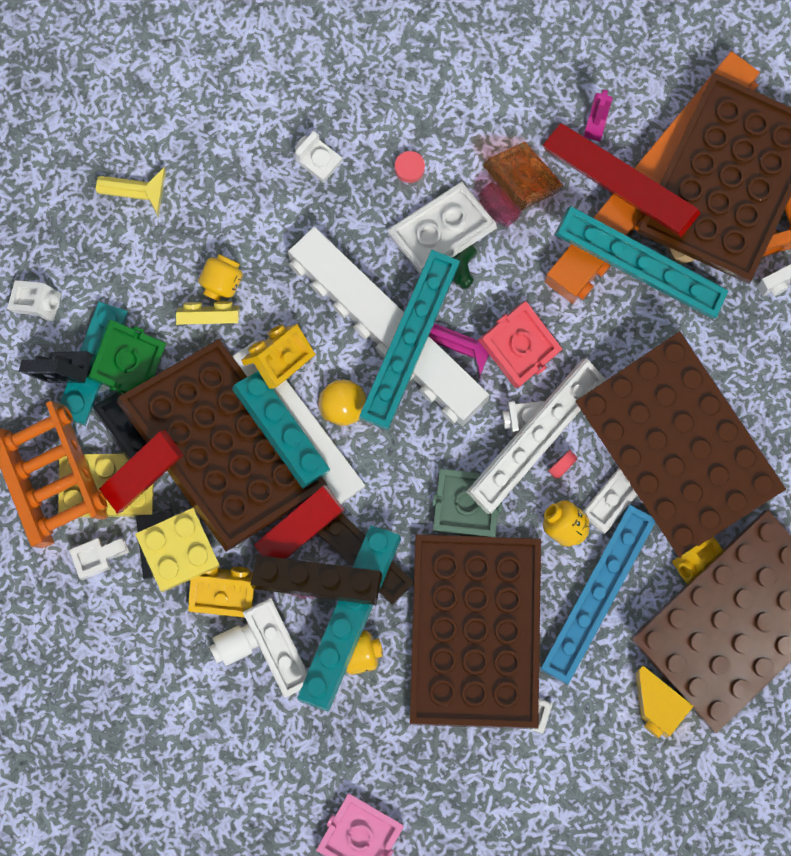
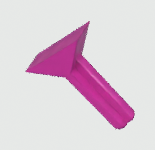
M603 89L602 93H596L583 136L587 139L601 142L613 97L608 96V90Z
M434 324L429 337L438 345L474 358L480 379L489 357L488 352L476 339Z

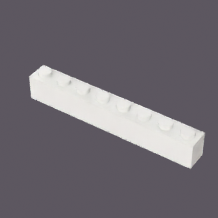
M314 226L288 251L289 260L291 261L289 266L298 276L302 277L305 274L312 281L310 284L312 289L320 297L323 298L326 295L334 302L332 304L333 309L342 318L348 316L355 323L353 327L356 332L364 339L370 337L377 344L375 347L377 352L385 358L404 312ZM428 337L410 381L413 379L421 386L419 392L430 403L435 400L443 408L441 413L452 424L458 422L463 427L488 402L489 394L441 347Z

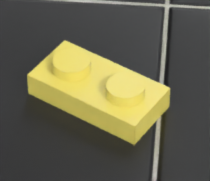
M231 301L214 302V306L203 307L201 302L183 303V307H178L176 311V325L238 323L240 319V306H232Z

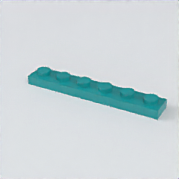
M572 206L566 209L554 234L711 319L717 318L729 292L727 289Z
M431 250L360 413V420L387 431L389 430L458 270L459 260Z
M370 525L353 567L381 571V588L401 541L400 535ZM338 600L297 696L299 702L329 712L373 605Z

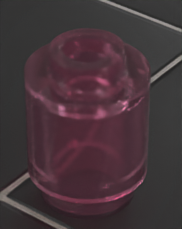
M491 182L479 193L482 197L479 203L497 224H502L505 228L514 223L523 213L519 208L520 203L501 182L496 185Z

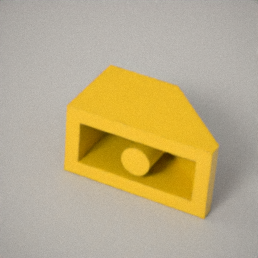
M642 666L635 674L641 719L646 722L644 728L657 738H660L661 735L668 738L690 712L693 705L646 667Z

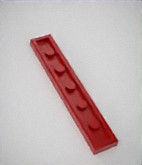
M560 123L542 145L548 153L680 237L684 235L701 214L699 209L563 123Z

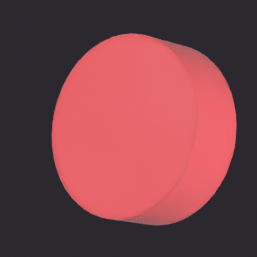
M406 151L397 157L395 173L401 181L413 183L420 180L424 174L425 162L417 152Z
M569 449L548 472L555 479L560 478L577 461V456Z

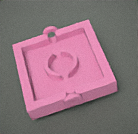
M348 793L336 816L332 815L326 825L329 828L316 851L325 856H392L394 852L392 847L404 825Z

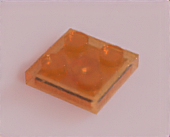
M522 142L488 158L483 165L492 178L521 210L558 193L564 186L526 142Z

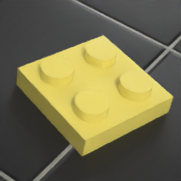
M194 508L135 534L161 593L220 567Z

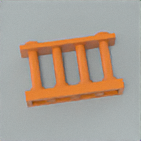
M54 401L46 403L50 413L49 417L17 433L0 428V469L30 546L45 548L54 544L51 535L54 529L87 513L90 514L91 518L104 520L108 518L105 509L107 508V501L102 492L98 491L71 424L73 416L67 406ZM56 428L61 441L60 445L26 462L21 459L18 451L20 444ZM67 456L73 473L38 490L32 487L29 479L32 472ZM78 484L84 499L83 502L48 519L44 517L40 507L42 501Z

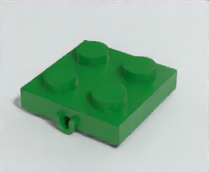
M110 319L106 322L86 378L107 386L109 390L117 391L118 394H124L155 376L166 343L144 334V330L139 327L129 328Z

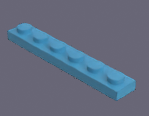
M629 504L540 670L566 685L570 683L656 523L652 516Z

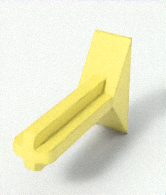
M165 167L150 182L99 176L96 181V192L104 195L149 200L159 218L166 176Z

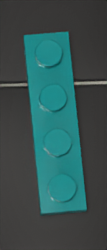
M98 302L80 351L92 353L90 365L106 322L111 319L125 325L129 314L128 311ZM87 378L85 383H67L60 403L68 407L73 416L74 423L86 426L102 384Z
M259 371L234 384L232 390L302 488L328 474L330 468L275 391L269 389Z

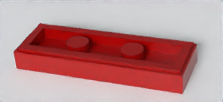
M166 430L160 431L107 480L99 490L115 512L121 513L184 455Z
M326 485L322 486L257 541L254 547L261 556L288 559L345 511V509Z

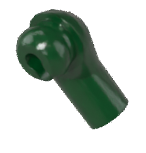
M471 245L454 257V259L460 261V265L453 282L462 289L469 288L474 282L473 276L470 275L468 264L477 254V250Z

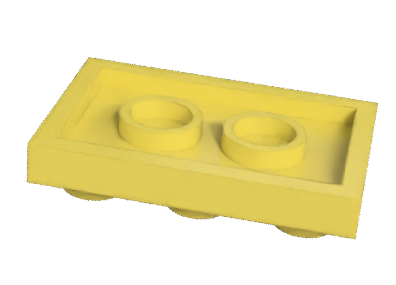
M84 454L98 491H100L99 488L129 461L124 454ZM67 456L59 459L60 479L73 473ZM154 483L121 513H116L107 501V508L105 509L108 517L152 515ZM78 484L59 493L58 513L84 501ZM87 513V514H85V515H83V516H81V517H91V516H90L89 513Z

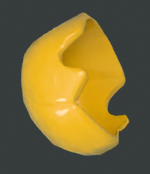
M345 379L335 380L326 385L321 391L317 406L325 421L338 426H348L360 420L359 416L367 397L366 393L363 392V388L358 384Z

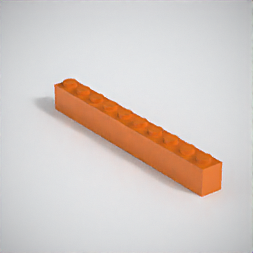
M732 51L714 71V73L756 91L759 86L756 80L760 72ZM712 75L634 169L658 184L661 183ZM613 194L594 216V219L629 237L634 230L638 232L645 214ZM571 244L547 273L545 283L570 303L574 304L578 298L584 300L594 288L591 282L597 275L602 278L608 272L611 265Z

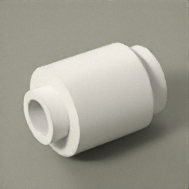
M248 624L242 627L237 625L213 637L212 639L215 644L209 646L217 664L223 661L225 666L252 654V650L259 647Z

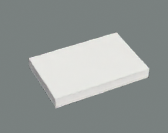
M461 181L387 229L394 243L421 275L431 250L454 257L497 229V225Z

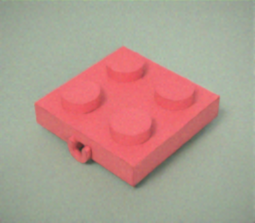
M527 301L521 302L511 312L502 315V318L496 320L497 324L478 339L514 388L520 387L534 374L538 375L547 368L545 364L562 350V347Z

